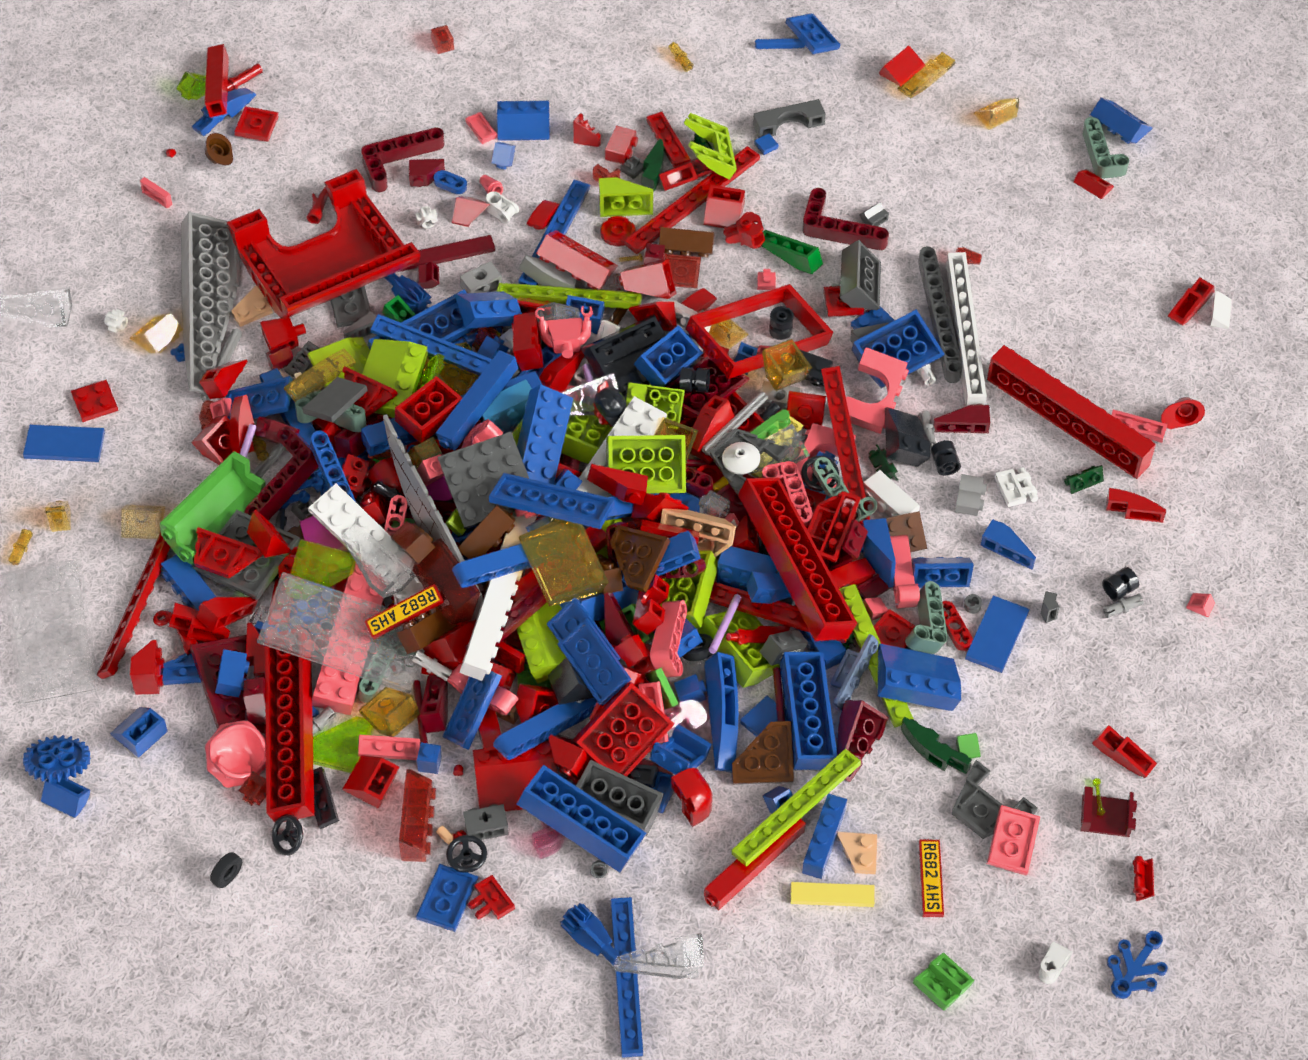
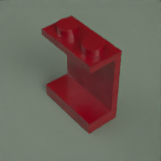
M856 519L851 522L838 560L833 562L823 558L829 571L858 559L868 531Z
M1085 786L1082 795L1080 831L1130 837L1131 831H1135L1136 818H1133V812L1136 813L1137 800H1134V792L1129 793L1128 799L1094 796L1093 787Z

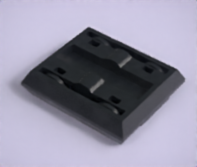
M655 314L582 347L581 351L599 384L607 381L609 387L619 390L626 399L628 386L625 384H650L635 367L634 363L643 353L665 337L666 334Z

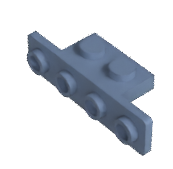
M871 634L868 635L859 653L847 649L830 682L833 687L840 689L834 701L839 710L843 709L845 700H851L854 690L860 684L863 672L867 670L872 655L878 649L879 642Z

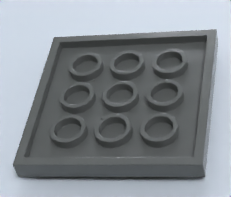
M511 432L438 457L440 467L464 529L479 525L497 505L489 502V495L503 473L529 479ZM502 506L509 513L515 512V508Z
M236 510L219 534L257 547L247 533L251 516ZM275 527L291 550L300 544L301 540L298 536ZM290 553L267 558L262 555L230 579L197 568L196 566L193 569L202 576L258 601L278 574V566L286 555Z

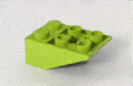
M629 383L626 406L629 405L635 396L667 413V417L663 422L664 427H679L685 390Z

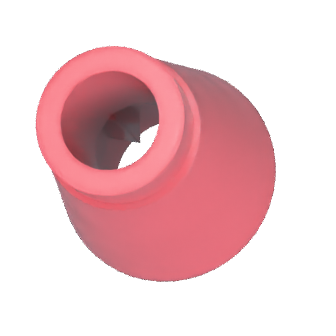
M488 175L481 176L479 182L487 194L493 191L502 194L503 187L501 182Z

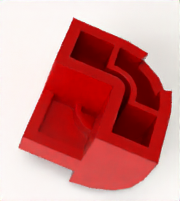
M386 458L375 464L368 474V478L372 481L370 491H372L374 483L380 480L385 485L396 488L400 494L404 495L393 458ZM383 497L384 501L386 502L389 508L390 502L386 501V498ZM397 505L396 511H399L400 507Z
M689 768L671 777V788L681 800L682 813L692 827L708 818L712 811L713 793L697 768Z

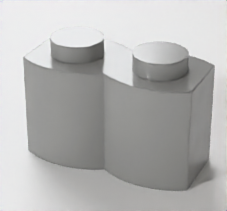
M961 474L955 509L956 513L978 516V511L983 510L984 500L981 499V495H985L987 484H983V477Z

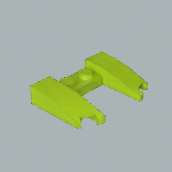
M690 112L684 124L697 135L713 143L714 150L692 141L689 142L688 146L694 151L696 157L709 169L730 179L737 168L728 127Z

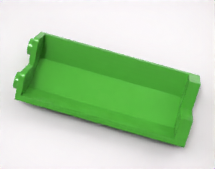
M234 451L160 522L161 536L182 561L194 565L195 543L198 536L196 533L197 528L219 534L236 510L244 513L247 505L266 486L265 480L251 473L249 459Z

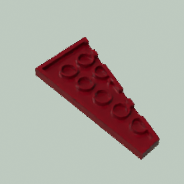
M247 635L194 644L190 647L217 729L221 724L245 720L244 690H241L239 697L217 694L215 690L223 649L246 653ZM244 673V677H243V678H245V679H247V674H246V673Z

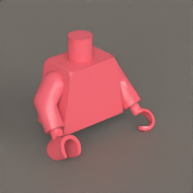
M582 306L581 313L584 320L582 318L545 321L544 316L540 317L537 314L538 310L544 311V309L537 308L535 311V316L540 319L538 326L541 339L548 347H552L556 354L562 353V356L565 358L572 357L573 352H579L581 345H584L591 336V321H589L593 314L591 306L590 312L587 314L584 313V306Z

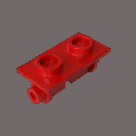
M1136 856L1132 861L1135 873L1133 892L1136 895V901H1141L1154 896L1153 858L1143 860L1142 856Z

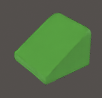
M976 733L957 736L956 746L958 752L965 753L971 759L981 756Z

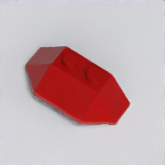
M842 491L838 495L817 504L807 530L822 558L836 562L843 550L842 546L851 522L855 518L861 497Z

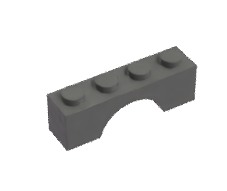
M819 99L754 113L753 126L758 138L766 134H770L773 137L776 136L779 126L787 122H798L805 125L808 129L825 125L826 113Z

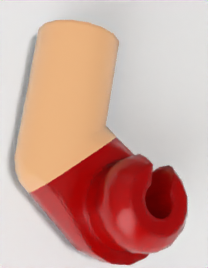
M444 826L439 827L436 831L448 845L455 838L467 835L464 830L450 833Z

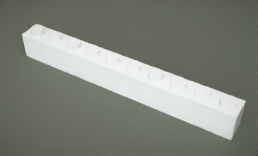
M966 252L948 253L946 273L955 336L962 362L961 380L965 407L976 404L985 405L987 395Z
M513 512L512 516L516 519L513 523L515 527L509 534L505 533L500 550L532 541L529 539L530 536L526 526L533 523L537 516L526 519L525 516L517 517L516 513ZM523 570L489 581L459 673L481 681L485 674H490L493 666L490 660L495 658L498 650L495 644L500 642L503 635L500 629L501 626L505 627L508 616L505 613L511 609L513 600H510L511 595L515 596L518 588L515 582L520 580Z

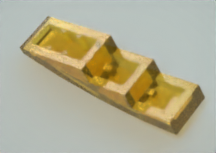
M941 52L934 60L930 59L925 64L926 66L901 87L899 86L898 90L909 98H913L955 65V60Z
M344 348L308 369L287 384L284 390L296 402L311 392L321 390L326 383L339 377L344 366L351 368L355 365L356 361Z

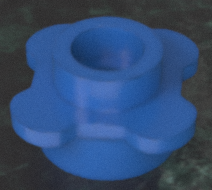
M184 343L179 344V346L170 351L171 355H174L178 362L185 361Z

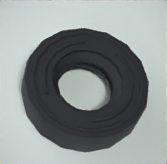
M699 634L703 642L697 646L703 647L690 650L682 656L683 659L687 661H701L710 657L712 653L709 652V647L713 638L707 634Z
M234 852L227 853L213 868L210 881L218 888L226 887L238 875L243 860Z

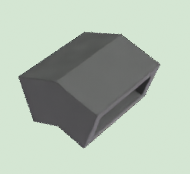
M880 202L868 208L859 216L864 224L879 226L888 220L889 213Z
M1045 591L1040 613L1045 623L1057 619L1060 608L1056 601L1057 593Z

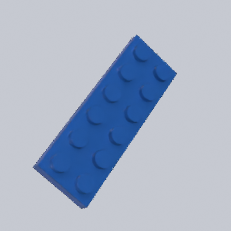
M503 473L489 495L490 503L601 529L614 506L613 498Z

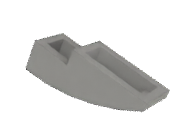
M525 255L519 268L525 274L543 286L575 288L576 279L571 277L572 274L558 270L552 262L546 263L541 259Z

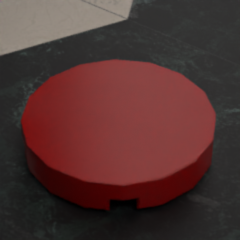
M623 216L608 218L605 223H602L600 228L601 238L604 242L617 247L625 246L624 240L636 232L635 224Z

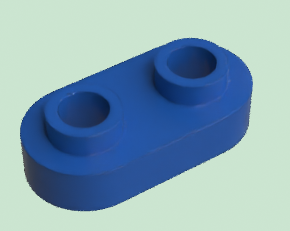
M445 170L438 171L434 175V183L441 189L454 194H463L467 190V181L461 176Z

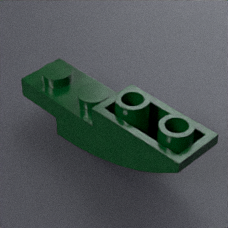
M903 717L901 730L920 755L943 771L949 765L965 774L968 773L972 762L968 755L952 749L945 743H940V734L936 733L935 730L926 728L913 719Z

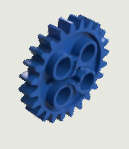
M54 735L53 739L45 737V741L38 740V744L32 743L31 748H26L27 752L23 754V765L25 772H28L29 776L34 775V779L41 777L42 782L46 779H49V783L54 779L60 782L62 778L68 781L69 776L76 778V773L83 774L82 769H88L87 765L90 764L91 759L89 746H85V742H80L79 738L73 740L72 736L67 739L64 735L60 738Z

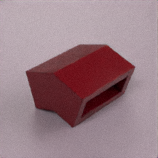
M433 262L419 265V285L423 289H432L440 284L439 266Z
M287 344L265 353L271 369L278 368L280 370L288 366L294 358L290 346Z

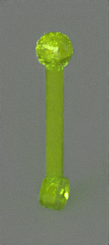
M1095 778L1092 784L1096 789L1097 814L1103 816L1105 810L1102 808L1099 788L1101 780Z

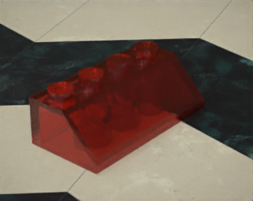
M439 538L432 543L435 548L419 564L415 561L412 570L413 574L421 582L424 589L433 584L437 586L444 603L438 605V608L451 625L469 621L473 616L481 592L476 585L466 588L460 587L452 572V568L459 562L442 538Z
M406 769L399 836L401 861L426 862L427 855H431V842H428V838L433 835V824H430V818H434L435 806H432V800H436L437 790L433 788L431 779L411 769Z

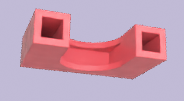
M865 348L858 370L879 378L887 388V396L882 401L873 404L846 396L852 424L881 434L882 429H885V408H895L896 402L893 401L895 396L899 397L903 387L900 386L901 380L905 381L909 370L906 369L907 362Z
M813 423L811 429H807L805 433L808 435L805 439L806 442L801 444L799 449L800 457L794 461L798 466L800 475L804 463L811 457L816 456L819 451L822 453L828 451L838 457L832 428ZM811 466L807 469V476L810 481H812L813 473ZM827 479V484L830 483L832 479Z

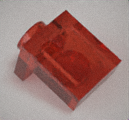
M599 164L593 167V179L598 183L599 178H620V170L618 168L610 173Z

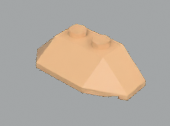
M666 508L662 510L660 523L700 532L697 545L698 551H712L716 557L733 545L736 526L726 519L690 510Z

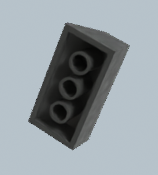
M857 240L842 250L840 299L851 308L880 309L881 261L864 244Z
M592 760L588 763L576 786L646 832L645 836L648 835L656 820L663 798V793Z

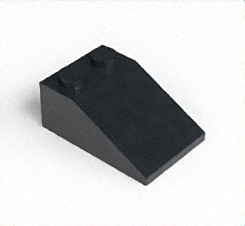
M886 407V458L915 467L930 459V441L918 416Z

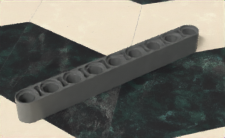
M926 246L921 248L918 265L935 339L945 356L940 358L944 378L949 383H957L961 379L962 372L960 353L936 251L932 247Z

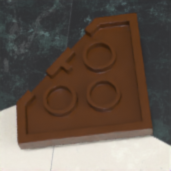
M621 525L617 526L610 544L614 549L617 562L629 588L642 592L647 591L670 543L668 537Z
M791 721L770 722L732 763L733 785L794 782Z

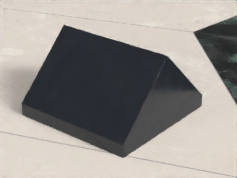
M567 657L548 675V680L559 705L594 698Z

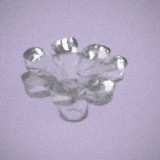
M614 274V283L609 284L610 291L627 292V290H624V286L620 285L619 275L621 274Z

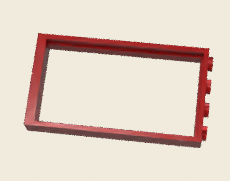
M791 284L692 315L685 328L688 334L691 335L728 379L794 357L798 349L809 352L829 344L834 333ZM783 302L786 307L793 311L794 316L812 336L734 362L707 332L705 327Z

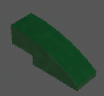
M660 138L643 161L641 185L653 189V192L659 184V174L663 171L664 146L663 140Z

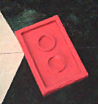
M1001 805L986 864L1027 875L1040 816Z

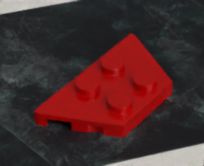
M343 367V379L367 386L368 391L354 403L365 410L366 418L398 395L395 389L348 367Z
M199 527L197 528L196 533L198 536L195 543L196 554L194 556V564L197 568L230 579L263 555L257 547Z

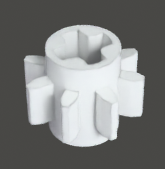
M428 206L421 207L418 213H415L418 226L422 225L423 228H431L438 221L436 210H431Z
M116 309L107 313L105 324L109 326V331L116 333V331L119 332L126 328L128 319L124 316L125 312Z

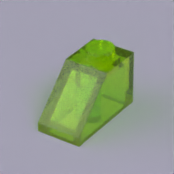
M185 71L176 89L184 99L198 100L205 95L206 75Z

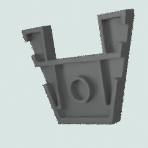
M735 428L710 451V456L738 495L746 478L740 474L731 473L724 467L722 455L729 445L737 442L750 443L758 449L760 454L765 452L778 462L790 452V447L784 444L783 446L775 444V441L769 439L767 441L760 439L758 435Z
M976 760L954 805L952 815L984 839L993 835L999 807L1003 804L979 786L990 775V770ZM1023 797L1013 809L1035 814L1038 807Z

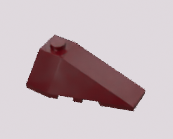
M845 700L839 718L837 756L847 749L861 760V765L844 779L847 782L852 781L863 765L862 759L865 754L872 752L871 746L874 741L880 740L883 736L889 718L863 700Z

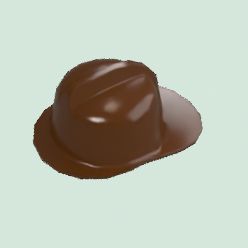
M219 133L209 134L206 138L204 150L206 157L214 164L230 165L233 162V152L228 138Z

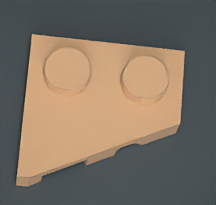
M255 286L232 310V315L239 327L273 313L271 306L258 286Z
M838 832L837 839L841 842L854 873L876 874L877 834Z

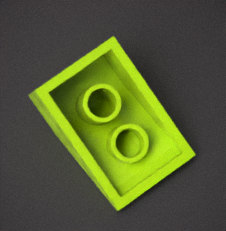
M617 177L599 178L600 217L653 215V189Z

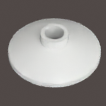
M737 442L729 445L724 450L722 462L724 467L731 473L748 474L758 467L760 453L750 443Z

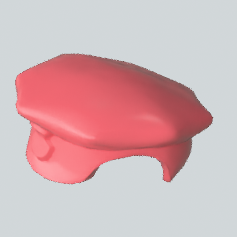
M243 720L221 724L205 744L207 770L226 788L251 785L266 768V738L249 721Z

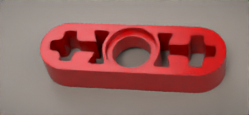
M942 601L943 608L949 610L950 617L948 618L946 611H944V617L950 639L958 650H969L973 641L969 630L954 604L950 601ZM957 623L960 628L952 629L949 624ZM959 634H961V637L964 641L967 640L966 644H964V642H960Z

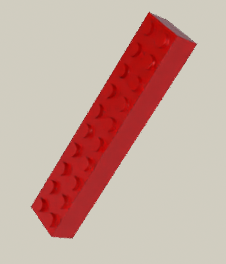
M1003 345L991 357L987 381L1135 479H1138L1150 466L1156 446L1152 440L1144 437L1134 428H1130L1120 419L1115 418L1106 412L1105 409L1098 407L1074 389L1069 388L1059 379L1049 375L1045 370L1020 356L1013 349Z
M780 478L746 479L738 496L814 641L848 639L856 627L857 621Z
M301 627L265 636L266 814L274 822L286 814L293 815L297 819L314 816L311 638Z

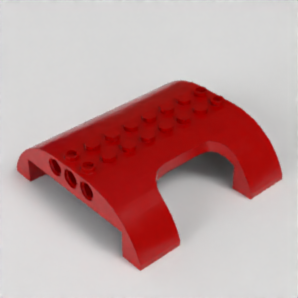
M357 169L324 182L337 215V223L330 231L289 247L277 243L271 236L267 218L260 209L227 222L233 242L249 275L271 308L281 319L285 320L419 262L420 252L414 244L410 242L404 245L367 196L364 178Z

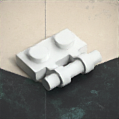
M1024 467L1018 469L1019 474H1015L1013 469L995 473V480L1008 507L1026 503V496L1030 497L1032 502L1038 500L1036 487L1032 485L1030 474L1026 472ZM1020 482L1024 484V488L1021 487Z

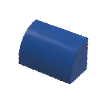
M64 778L60 782L54 779L51 783L47 779L44 783L41 802L76 818L86 805L91 790L71 780L66 781Z

